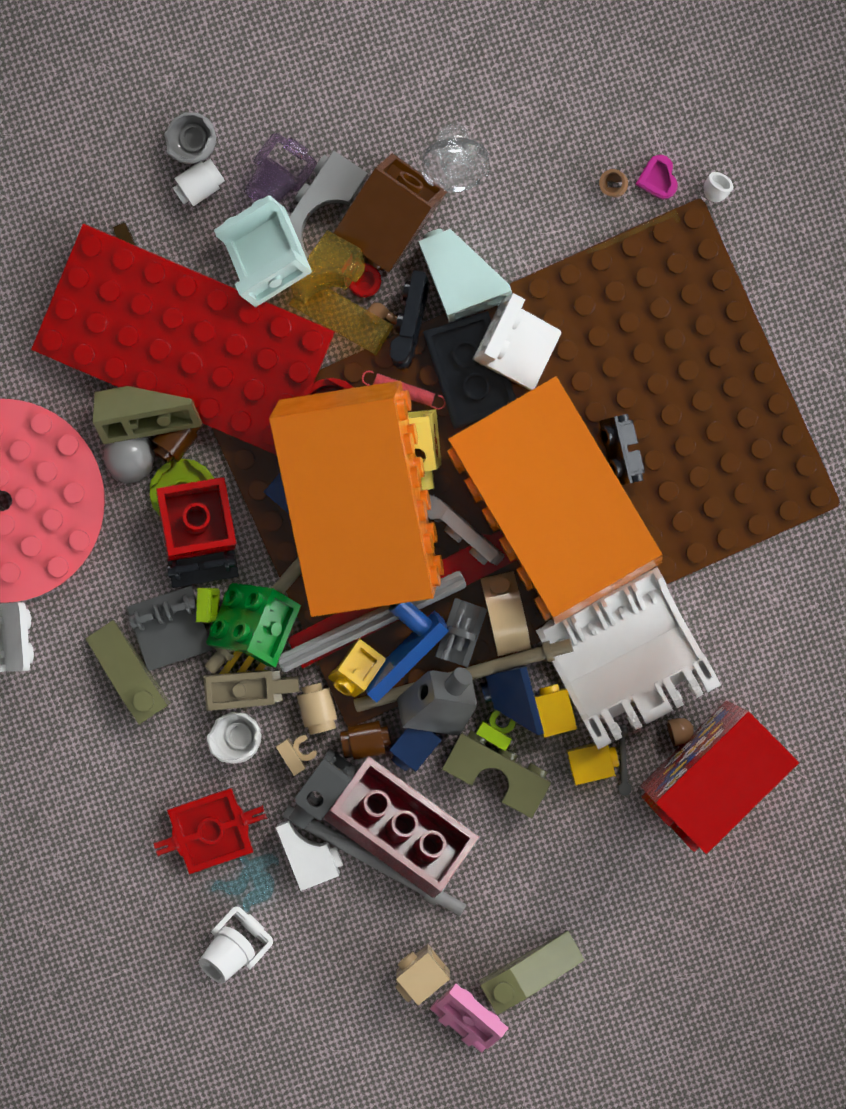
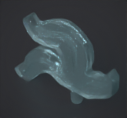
M273 854L257 856L252 861L246 856H242L240 860L246 867L241 871L240 877L233 881L216 880L212 884V892L221 889L227 894H242L248 885L249 878L252 877L255 889L249 892L243 900V908L246 912H249L250 905L268 900L274 891L275 880L269 872L264 870L272 863L279 865V860Z

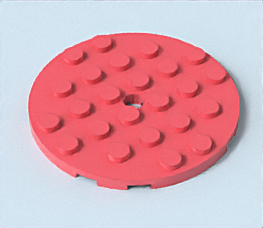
M0 399V491L8 492L12 498L10 508L0 511V603L28 600L53 590L69 579L83 565L93 550L102 528L105 489L103 478L92 450L78 431L66 420L50 410L30 402Z

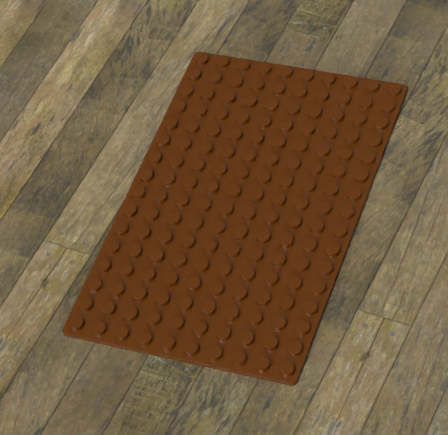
M695 199L509 284L512 294L514 293L525 299L521 309L561 331V335L536 387L557 376L607 462L606 449L599 435L601 428L599 421L628 414L629 420H633L638 443L628 445L627 448L628 452L640 450L645 473L642 474L644 480L622 485L663 554L662 563L656 567H658L666 585L839 506L840 499L704 200ZM499 305L478 312L476 314L488 311L492 321ZM446 313L422 323L415 356L409 369H397L389 355L391 341L399 336L397 334L320 369L315 382L326 378H336L348 382L354 388L367 386L362 382L363 373L373 371L374 373L368 372L364 375L365 383L373 385L377 373L398 381L401 380V382L435 393L432 406L441 408L444 405V400L438 397V395L443 396L423 331L448 324L449 320ZM511 381L516 399L530 391ZM411 400L412 410L408 412L433 410L434 408ZM445 405L442 409H436L441 465L437 470H433L435 488L428 490L429 495H434L443 500L442 502L449 505L481 534L492 535L500 530L492 531L482 512V509L486 507L482 500L477 503L475 502L464 481L469 478L465 471L460 474L458 473L447 450L452 448L448 439L473 424L454 429L447 406ZM212 428L280 578L296 560L298 553L290 515L264 493V490L280 473L277 455ZM415 449L417 457L426 458L424 451ZM428 517L429 523H435L437 531V543H434L435 555H441L442 560L458 552L459 549L462 550L470 546L464 539L458 543L444 531L447 526L445 522H435ZM516 560L485 577L514 571L525 614L530 645L532 646L541 642L536 630L542 628L552 619L544 620L534 601L538 595L534 588L527 591L516 570L521 567ZM302 574L286 591L290 599L301 605L297 617L303 630L334 615L327 614L311 617ZM481 579L419 610L427 617L435 610L444 618L446 623L455 598L487 609ZM488 610L468 667L515 654L497 655ZM398 620L361 640L387 658L413 631L401 620ZM439 641L392 688L416 682L428 671L434 670L449 673L456 668L466 667L435 657ZM354 643L317 661L347 726L358 725L398 707V702L396 701L357 712L354 699L367 696L366 690L358 696L352 697L351 695L342 694L334 687V682L328 676L339 666Z

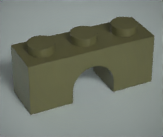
M470 730L468 735L462 732L442 765V770L471 786L481 771L488 768L501 770L508 778V786L501 799L502 803L532 819L551 785V781L546 778L548 772L531 762L528 768L516 762L518 755L508 749L506 751L501 748L498 751L486 745V739L477 735L473 730Z

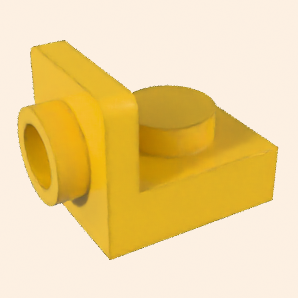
M359 638L354 642L339 666L330 673L328 678L334 682V687L339 692L347 696L356 697L367 689L386 658Z

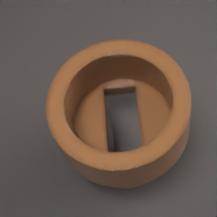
M609 169L601 175L599 186L604 194L616 198L622 196L627 191L628 179L623 172L617 169ZM608 182L622 183L621 188L608 187Z
M685 718L667 720L668 733L674 747L683 745L691 739L694 728L689 720Z

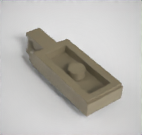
M267 669L203 675L206 711L275 705V702L283 701V693L300 692L298 676L281 677L280 670L272 671Z

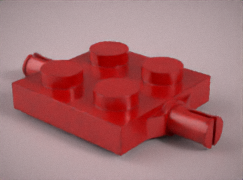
M232 787L172 807L167 810L172 824V837L153 843L155 849L168 845L156 850V854L159 857L160 855L177 850L184 858L188 873L192 874L253 853L254 849L249 837V825L268 819L266 813L253 816L264 812L265 808L261 805L244 812L237 802Z

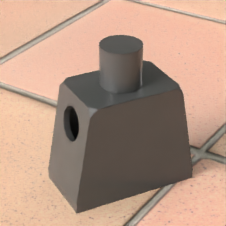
M462 667L456 668L453 673L428 671L397 698L403 728L457 736L462 733L477 705L472 675L467 669Z
M330 748L293 799L297 807L291 813L289 819L302 829H306L314 817L321 821L351 781L358 768ZM313 791L319 792L323 798L315 797Z

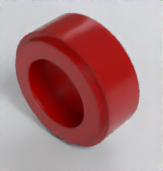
M358 264L348 274V287L355 296L370 298L381 287V275L370 264Z

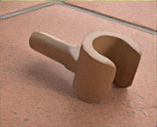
M373 303L365 311V315L376 325H379L384 318L396 325L397 316L381 303Z

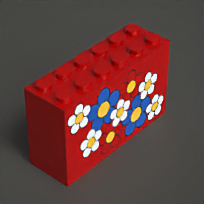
M726 700L693 733L690 740L676 749L640 785L645 791L641 797L694 853L700 848L707 855L799 762L748 710Z

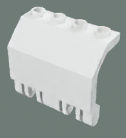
M658 567L645 572L555 625L553 620H550L542 628L536 630L542 643L546 641L555 643L571 639L574 652L556 656L552 663L598 750L612 743L602 725L606 722L615 740L622 738V731L617 722L613 720L614 717L626 712L627 719L635 730L642 727L633 707H637L647 725L673 711L664 691L667 690L676 708L683 706V698L679 691L675 689V685L687 680L688 686L696 698L704 695L694 675H698L707 693L721 686L707 658L700 650L683 620Z

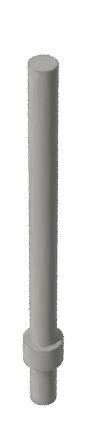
M288 805L282 817L290 820L289 816L295 808ZM312 819L305 829L424 896L423 900L434 906L437 903L461 916L467 905L444 891L435 898L430 897L361 845L315 819Z

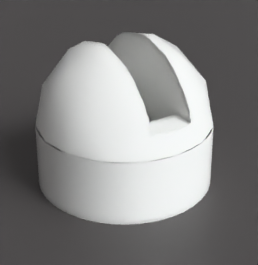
M712 172L704 183L705 197L712 202L723 201L733 190L732 181L726 175L719 172Z

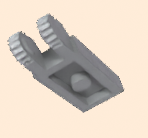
M430 495L431 510H427V513L431 520L445 522L447 526L444 531L458 543L462 539L472 546L469 553L483 565L489 561L497 566L502 561L504 554L449 505L442 502L443 500Z

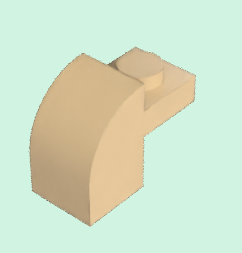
M514 571L481 578L497 655L501 656L531 649L525 614Z

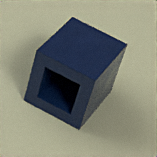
M406 728L389 749L394 754L391 760L406 772L409 768L416 772L441 742L442 738L435 732Z

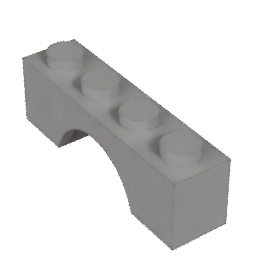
M333 151L330 157L325 154L322 156L314 169V172L318 175L311 185L305 183L295 197V200L299 203L292 214L287 211L309 265H311L312 260L304 248L303 231L310 216L319 208L329 204L351 205L369 178L366 171L336 151ZM299 281L289 287L294 290Z

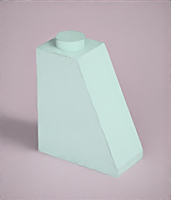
M443 229L430 231L424 235L423 240L418 241L449 323L499 305L502 299L512 294L510 285L451 229L443 231Z

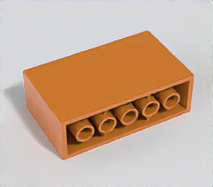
M557 376L448 439L452 448L447 450L453 465L459 474L465 471L469 478L464 481L476 503L482 500L486 507L482 509L487 523L493 532L499 529L503 537L499 539L501 546L510 562L515 559L519 562L521 567L516 569L527 591L533 588L536 591L538 597L534 601L545 621L551 618L556 625L662 563V552Z
M401 380L282 399L278 401L269 417L311 617L433 599L437 586L441 585L440 576L444 575L443 561L441 555H435L434 543H437V531L435 523H429L427 510H431L430 495L428 489H422L421 478L425 476L422 457H416L414 444H418V434L415 423L409 424L408 411L412 410L411 398L408 390L403 391Z

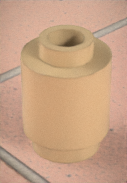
M322 683L302 687L303 694L297 695V700L304 727H308L310 735L335 729L334 720L337 719L330 687L323 689Z

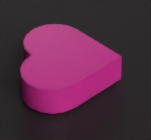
M665 155L653 156L635 185L658 199L667 200L671 198L678 188V182L672 175L673 163L671 159Z

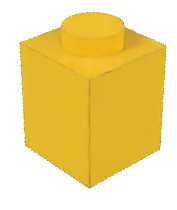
M558 684L539 688L540 694L534 697L544 731L543 737L576 730L577 726L567 689H559Z
M593 743L566 750L575 785L616 776L614 768L620 765L615 747L609 748L607 745L598 750L596 744Z

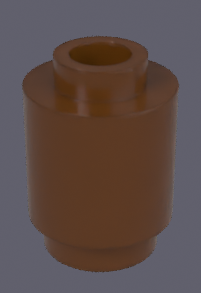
M200 427L156 435L151 441L155 446L153 452L167 463H170L171 460L179 462L197 439L198 435L196 433Z
M380 721L349 726L348 730L340 732L345 758L353 757L354 760H358L368 756L386 754L385 747L391 746L388 727H381Z

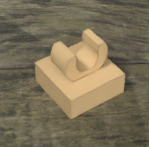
M307 735L297 737L294 744L288 738L276 746L293 776L306 769L307 766L304 761H310L317 755L316 750L311 751L309 754H303L300 751L299 746L308 739Z

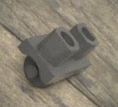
M455 598L446 622L449 632L440 640L435 657L468 667L487 609Z

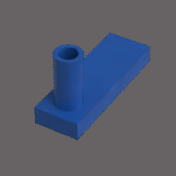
M411 602L389 606V611L413 632L386 658L367 687V695L375 702H378L449 632L444 618L435 610L427 617Z

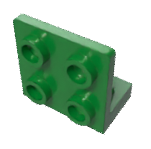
M231 583L224 594L223 603L216 620L211 625L206 644L214 648L244 652L266 666L276 667L301 605L274 588Z

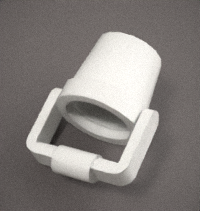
M234 907L211 930V933L215 935L214 940L199 959V965L212 980L218 983H225L243 966L246 965L250 970L272 946L273 939L251 914L248 915L240 907ZM233 915L241 922L244 928L264 944L256 955L253 947L242 934L233 928L224 926Z

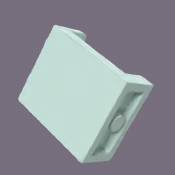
M271 196L255 201L252 206L238 215L228 218L222 225L214 229L216 237L226 245L240 279L235 284L239 295L254 307L259 306L312 273L286 209Z

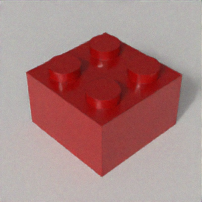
M225 477L156 488L168 561L235 550L236 538Z

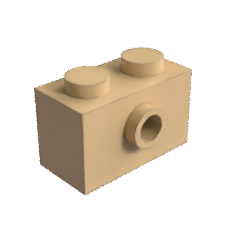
M427 944L416 954L412 951L397 964L399 968L396 972L397 985L395 987L407 1002L413 999L417 1005H420L450 980V969L430 945Z

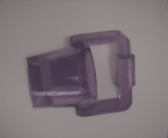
M273 133L253 160L257 168L246 185L244 192L254 201L271 196L279 203L291 189L295 192L301 189L314 171L317 162L307 153L308 148L292 137L287 139L280 133ZM277 142L281 143L285 150L298 159L308 162L297 178L279 163L268 157Z

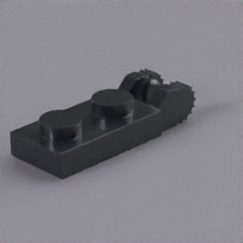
M413 270L411 281H406L404 285L403 301H406L405 311L398 314L396 333L400 334L391 341L389 354L394 366L400 370L409 369L415 356L430 288L425 272Z

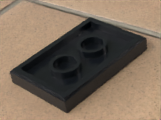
M488 311L423 331L454 429L476 423L516 400L509 379L473 360L491 323Z

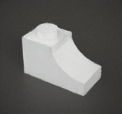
M290 820L277 824V832L300 891L339 876L340 871L338 867L343 866V862L337 847L330 848L328 842L316 843L304 838L294 828Z

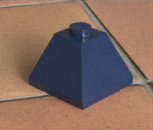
M526 665L485 676L487 682L480 683L485 703L492 702L495 710L536 735L544 734Z

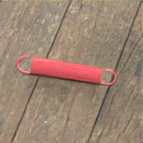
M366 371L362 375V382L367 386H369V384L364 382L363 377L368 372L374 373L373 371ZM377 373L373 385L398 380ZM401 382L403 391H409L412 401L438 410L445 407L446 402L443 396L438 395V397L443 398L444 405L441 408H436L432 406L435 393Z

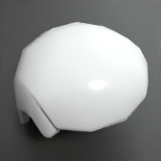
M239 712L225 714L215 720L211 732L207 735L210 752L221 762L231 764L246 762L254 756L259 748L262 737L261 729L258 723L248 714Z

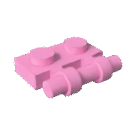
M457 984L451 987L430 1007V1010L439 1017L438 1021L445 1027L449 1025L462 1036L461 1041L467 1046L473 1045L481 1053L501 1039L508 1029L495 1013L484 1008L474 999L469 991Z

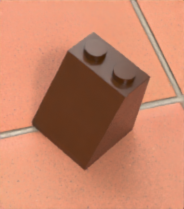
M392 153L373 170L333 234L340 238L339 241L344 247L352 251L357 250L366 256L367 261L374 268L390 272L399 263L441 203L447 191Z

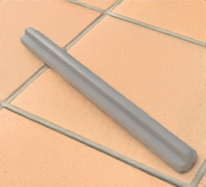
M456 571L441 578V585L437 586L433 599L411 603L418 609L424 608L464 589L466 581L462 573ZM390 605L382 606L282 653L278 663L283 672L290 671L398 620V618L389 611Z

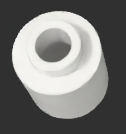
M208 159L204 163L200 161L175 177L174 179L178 184L173 189L183 204L190 201L194 207L219 190V185L225 182L212 160Z

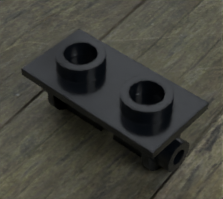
M628 414L599 421L601 427L599 432L600 440L605 446L608 463L620 484L626 485L643 481L642 474L645 473L640 450L628 452L627 448L628 445L638 443L633 420H629Z
M235 550L172 561L167 559L168 577L171 579L172 588L239 577Z

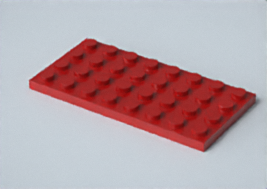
M83 223L31 350L117 387L130 386L190 398L203 424L277 455L269 417L279 400L300 397L307 386L315 382L336 331L267 301L254 307L242 298L237 289Z

